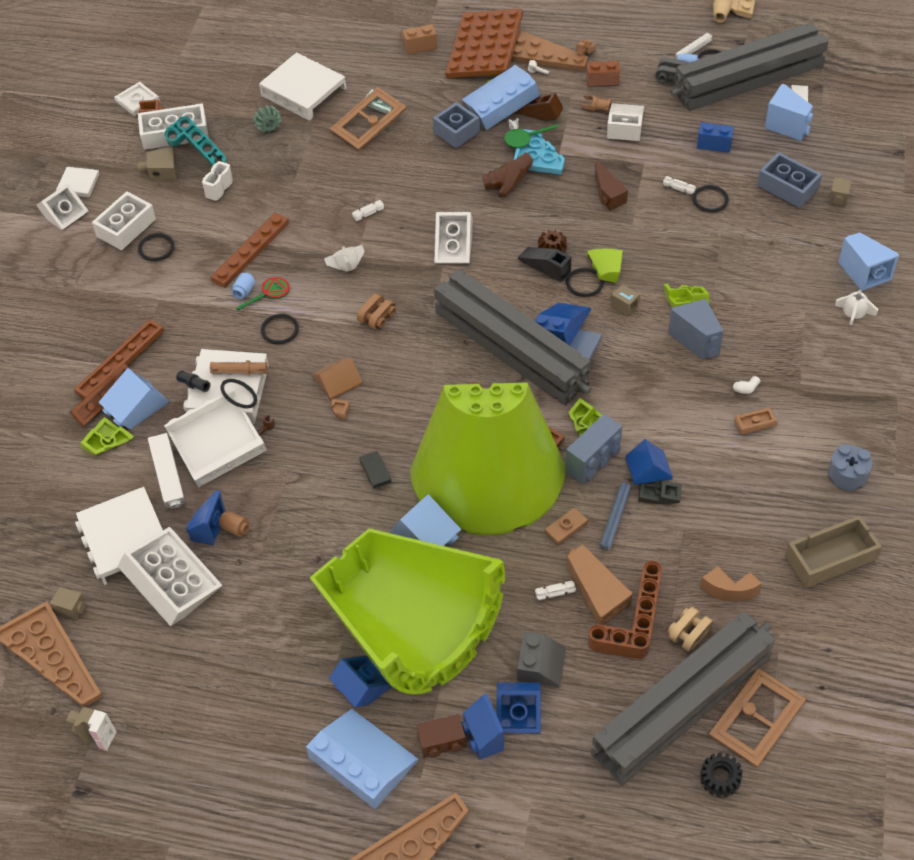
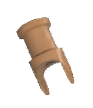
M584 95V98L592 100V103L589 106L581 105L582 109L610 112L611 98L607 100L600 99L598 96Z

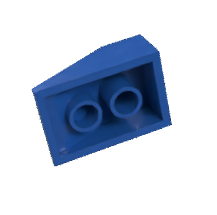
M556 303L538 314L535 322L570 346L591 308Z

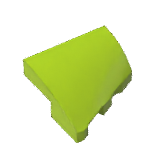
M605 248L588 250L587 257H590L593 261L592 267L597 271L598 278L617 283L623 250Z
M664 284L663 286L672 308L706 299L709 304V293L704 287L681 285L679 289H673L669 287V284Z
M581 398L578 399L568 412L579 436L602 416L593 406Z
M104 417L81 441L80 448L96 456L132 440L134 436Z

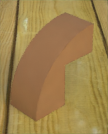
M717 566L702 577L700 588L717 599L736 602L757 596L760 593L762 583L751 572L734 583Z

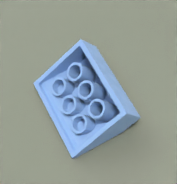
M514 65L463 98L462 101L472 113L479 117L480 124L485 130H488L539 97L540 92L533 78L527 72Z
M353 709L322 729L306 746L308 757L373 809H376L418 761L417 757Z

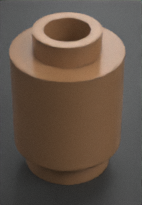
M224 512L219 519V526L223 530L238 537L247 534L249 531V520L236 513Z

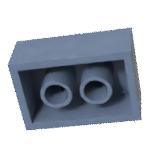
M778 152L759 171L757 186L801 208L819 190L822 174Z
M603 414L566 449L565 472L581 484L592 480L596 472L600 468H604L609 459L620 452L622 426Z

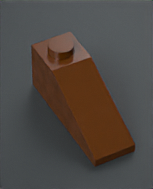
M556 93L540 95L514 113L540 120H555L560 116L563 106Z
M596 161L595 178L600 201L611 211L627 203L628 190L599 161Z

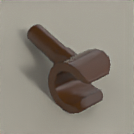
M270 415L263 417V425L257 431L259 436L265 430H272L274 428L275 419L269 421Z

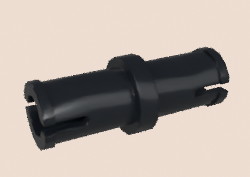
M181 370L176 375L178 382L186 384L191 389L196 388L202 392H207L210 389V382L201 379L196 374H189Z

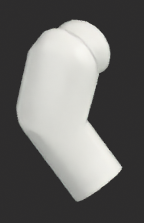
M753 376L749 382H735L733 389L738 393L751 394L759 385L760 379Z

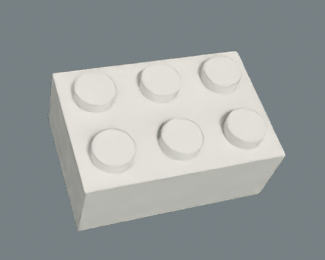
M126 191L92 222L96 237L123 250L154 222L156 217L152 204Z

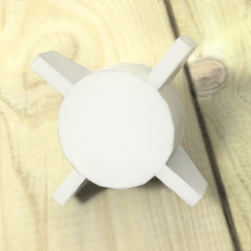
M363 245L348 248L344 246L342 250L324 258L327 266L347 272L357 267L365 251Z
M862 290L852 292L848 296L836 300L835 306L843 308L844 313L851 317L850 325H853L854 318H862L866 314L877 316L878 308L868 300L865 294L861 293Z

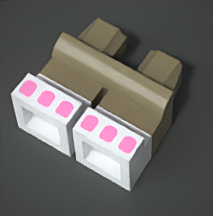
M83 707L81 712L71 710L66 719L67 724L73 726V734L80 736L83 743H89L93 739L100 749L106 751L117 732L107 713Z

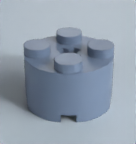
M840 445L833 453L828 469L829 479L831 478L834 485L844 491H855L856 488L865 486L872 468L870 452L857 446Z

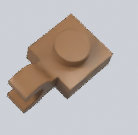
M583 39L576 45V50H578L576 54H590L596 50L597 44H593L591 40Z

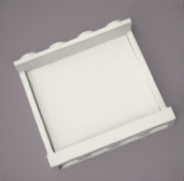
M297 52L259 83L261 96L309 121L314 117L313 109L338 87L346 90L345 76Z
M201 349L200 355L196 358V370L192 374L198 375L201 379L208 380L211 386L207 392L188 387V399L184 401V411L187 412L190 409H195L205 401L218 397L221 394L220 386L224 380L237 379L249 385L257 395V404L252 408L244 409L251 423L255 424L267 374H211L210 362H246V360H250L251 362H267L266 366L269 367L267 354ZM232 382L225 384L224 390L229 391L233 389L240 404L250 405L253 403V396L245 387Z
M233 389L225 391L231 399L240 403ZM222 393L212 400L205 401L201 406L188 410L179 418L171 419L164 425L198 488L267 451L264 442L255 430L245 410L231 404Z
M144 487L76 513L79 521H76L75 524L79 533L83 532L85 535L81 539L85 548H90V551L87 552L91 564L96 563L97 567L93 568L97 579L102 578L104 585L107 584L105 577L121 571L118 568V564L125 552L163 531Z

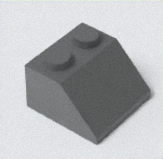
M524 631L517 667V681L540 682V685L560 687L566 648L545 634Z

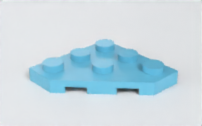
M523 129V130L527 131L528 133L533 132V130ZM541 133L531 135L530 143L527 146L516 149L513 160L525 152L529 153L533 158V164L529 170L562 175L565 158L555 151V148L549 141L546 142L542 138Z

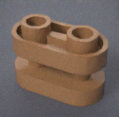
M375 293L360 308L357 320L363 324L369 322V327L378 330L385 325L390 317L394 316L396 304L389 299L384 301L383 296Z

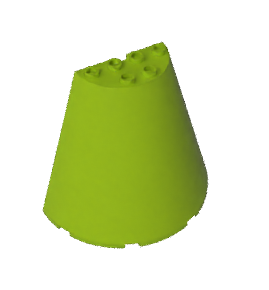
M528 382L493 383L487 389L482 388L480 384L444 385L410 468L412 487L419 502L429 494L461 529L466 530V533L490 536L514 532L515 528L523 525L527 527L543 517L558 500L559 493L564 486L565 463Z
M369 528L344 548L342 557L337 558L335 556L315 572L310 577V580L384 679L401 692L423 694L433 691V686L437 684L443 686L456 677L476 656L477 651L475 648L481 640L485 642L497 619L503 599L500 586L505 582L504 562L500 559Z

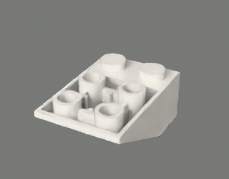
M612 103L609 112L607 138L640 141L644 106Z

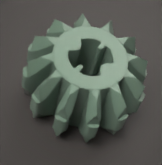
M267 105L264 108L260 107L259 111H255V116L253 117L254 125L262 133L265 131L270 133L271 130L275 131V127H280L279 123L282 121L280 112L272 105L270 107Z

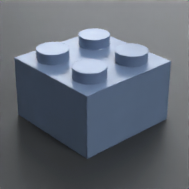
M456 102L433 117V131L450 145L458 148L480 133L479 117Z

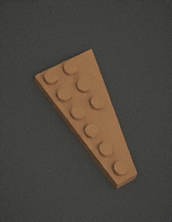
M519 30L511 61L529 63L530 60H534L537 62V65L585 71L588 56L576 54L573 50Z
M47 601L0 626V643L81 707H87L103 697Z
M454 793L349 860H431L466 818L469 810L458 794Z

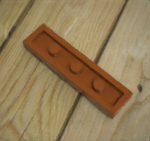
M122 364L69 412L81 426L88 423L104 408L99 401L128 368L126 364Z

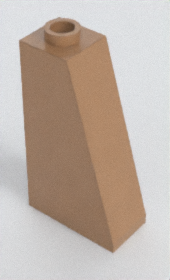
M583 544L568 553L567 568L598 625L606 624L631 605L633 593Z

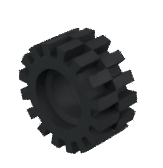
M722 752L718 753L717 756L712 754L710 759L707 757L702 765L700 773L701 784H704L706 791L710 790L709 794L712 796L715 792L719 798H721V794H724V798L728 797L729 793L733 795L740 786L743 771L740 769V763H735V757L729 759L730 754L726 753L725 757L722 756ZM717 768L725 769L728 771L730 778L726 782L717 781L713 777V771Z

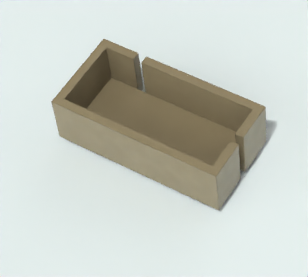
M861 515L812 533L808 535L807 539L802 537L789 542L785 557L805 588H808L878 560L882 546L874 534L869 533L870 528Z

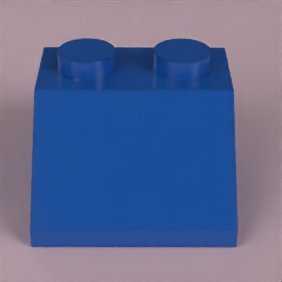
M701 122L697 148L730 153L734 126Z
M367 655L341 659L329 677L334 683L335 688L341 691L348 699V702L355 707L371 704L392 687Z
M497 682V717L504 733H541L540 682Z
M485 694L463 712V721L461 722L465 735L469 734L470 748L473 754L477 753L479 760L504 751V731L488 695Z

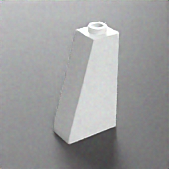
M164 433L149 437L148 442L166 508H178L181 504L185 503L168 435Z

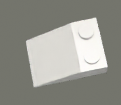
M436 212L435 264H470L473 228L471 212Z

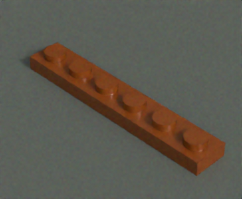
M274 212L210 276L211 281L226 288L289 224V219Z
M149 319L74 388L75 394L84 399L122 364L128 366L164 332L163 326Z

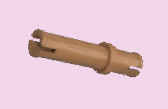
M246 360V362H210V373L267 374L268 366H266L267 362H251L250 360Z

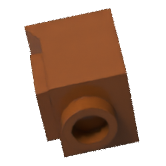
M158 99L139 101V113L163 110V106H160Z

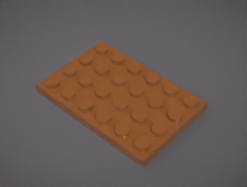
M513 8L509 10L463 13L446 68V78L500 75L508 70L521 25L523 10Z

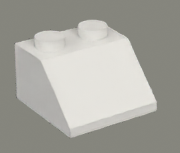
M68 183L36 205L44 217L60 230H63L88 212V209Z

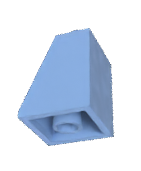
M781 84L769 102L765 129L802 141L811 129L809 123H811L814 115L812 113L813 106L787 85Z
M859 232L844 238L838 263L859 289L863 291L892 280L899 254Z
M129 368L126 369L99 401L104 407L102 409L104 413L110 417L113 416L115 418L113 421L118 426H125L130 430L169 402L152 384Z
M429 494L391 529L395 535L444 546L446 543L451 545L459 538L456 534L461 530Z

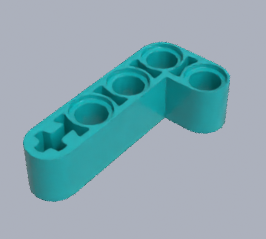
M180 117L165 130L164 135L170 146H178L186 139L212 167L216 163L215 156L219 161L227 163L225 155L189 117ZM189 124V127L184 129L182 125ZM170 135H177L175 139H169ZM198 135L200 136V139L193 140V137ZM206 147L212 148L210 152H204Z

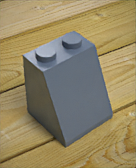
M706 299L671 308L668 332L672 337L701 359L712 358L720 354L723 329Z

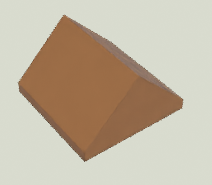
M343 358L312 374L330 400L363 384L352 358Z

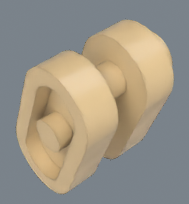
M694 607L686 608L682 612L680 620L677 623L673 622L668 629V638L675 643L682 639L684 641L682 648L689 653L699 645L714 624V621L707 616L700 620L698 618L700 611ZM693 625L696 626L690 634L687 633Z

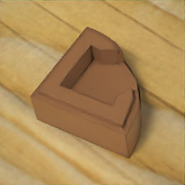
M332 399L333 413L339 419L345 420L351 406L350 402Z

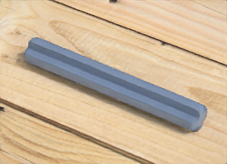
M624 482L620 484L600 542L601 549L610 550L630 492V484Z

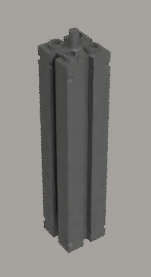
M811 22L805 26L802 25L687 63L686 65L677 66L675 87L670 90L671 96H678L682 104L689 111H693L696 108H701L814 70L815 68L823 67L825 61L823 52L827 51L829 41L823 34L818 35V29Z
M461 269L453 273L449 277L450 280L448 282L443 281L434 288L435 299L438 300L435 303V311L439 316H443L446 321L554 399H558L564 406L576 398L577 391H583L585 394L591 392L589 387L591 360L583 357L581 353L471 276L466 275Z
M744 611L741 612L736 619L729 622L608 723L602 731L596 733L593 736L592 744L594 747H592L591 756L603 768L606 767L610 771V775L621 786L625 785L631 777L633 778L753 675L761 665L770 660L772 653L770 650L775 642L773 635L769 632L771 629L770 624L765 622L758 628L756 627L758 623L754 617L747 615Z

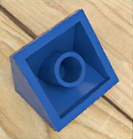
M646 439L625 456L633 484L672 480L673 478L664 451Z

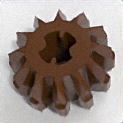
M548 229L547 233L542 232V235L539 237L538 248L558 249L564 253L567 249L566 236H563L562 232L557 233L556 229L554 232Z

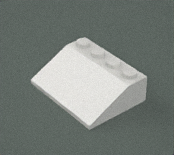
M171 527L125 552L118 564V568L170 626L185 618L222 587V584Z

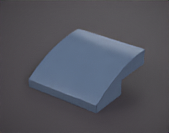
M579 330L570 346L581 353L583 357L591 360L602 339V334Z

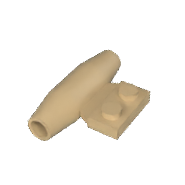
M714 0L713 18L716 22L722 23L726 20L731 10L738 16L751 19L755 0Z

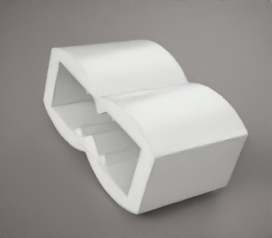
M221 161L215 163L211 172L203 178L202 184L206 198L217 201L224 194V190L232 184L233 178L230 164Z

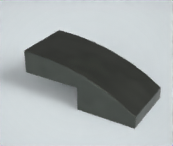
M377 451L359 457L373 489L392 482L385 464Z
M662 481L661 485L641 483L638 502L652 504L680 503L682 484Z

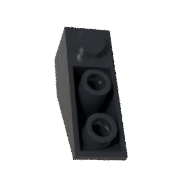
M527 247L518 256V260L560 282L571 272L572 257L558 249Z

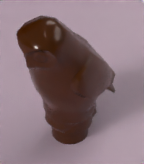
M525 152L523 155L518 156L517 159L511 160L500 168L490 171L488 175L482 176L485 189L492 188L495 190L501 188L499 190V197H506L532 166L533 158L529 153Z

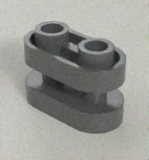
M667 57L662 58L658 64L655 78L660 82L675 85L677 66L686 65L688 62Z

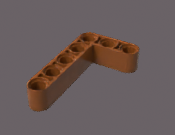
M648 561L643 566L633 630L593 625L589 629L588 646L590 649L636 659H642L648 655L662 567L657 561ZM620 640L623 643H616L615 641ZM636 644H641L643 647H638Z

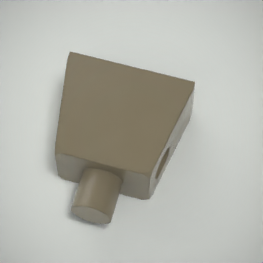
M173 146L149 151L146 153L147 161L137 162L138 171H148L151 180H177L176 157Z

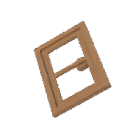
M377 87L334 124L330 131L360 151L403 113L407 106ZM377 97L393 107L379 121L377 116L372 115L369 117L362 112ZM357 114L362 115L369 121V124L374 125L359 139L343 128Z
M758 668L708 736L758 768L802 707L806 698ZM761 684L789 701L774 724L756 713L755 705L749 702ZM741 711L745 715L753 716L770 727L755 750L726 732Z

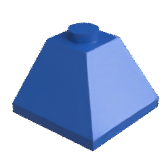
M216 490L194 513L192 520L188 522L186 531L191 541L214 545L220 530L219 519L226 512L220 491Z

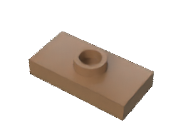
M770 407L734 416V422L741 435L774 427L778 423Z
M574 507L547 527L545 534L559 546L588 524V519Z

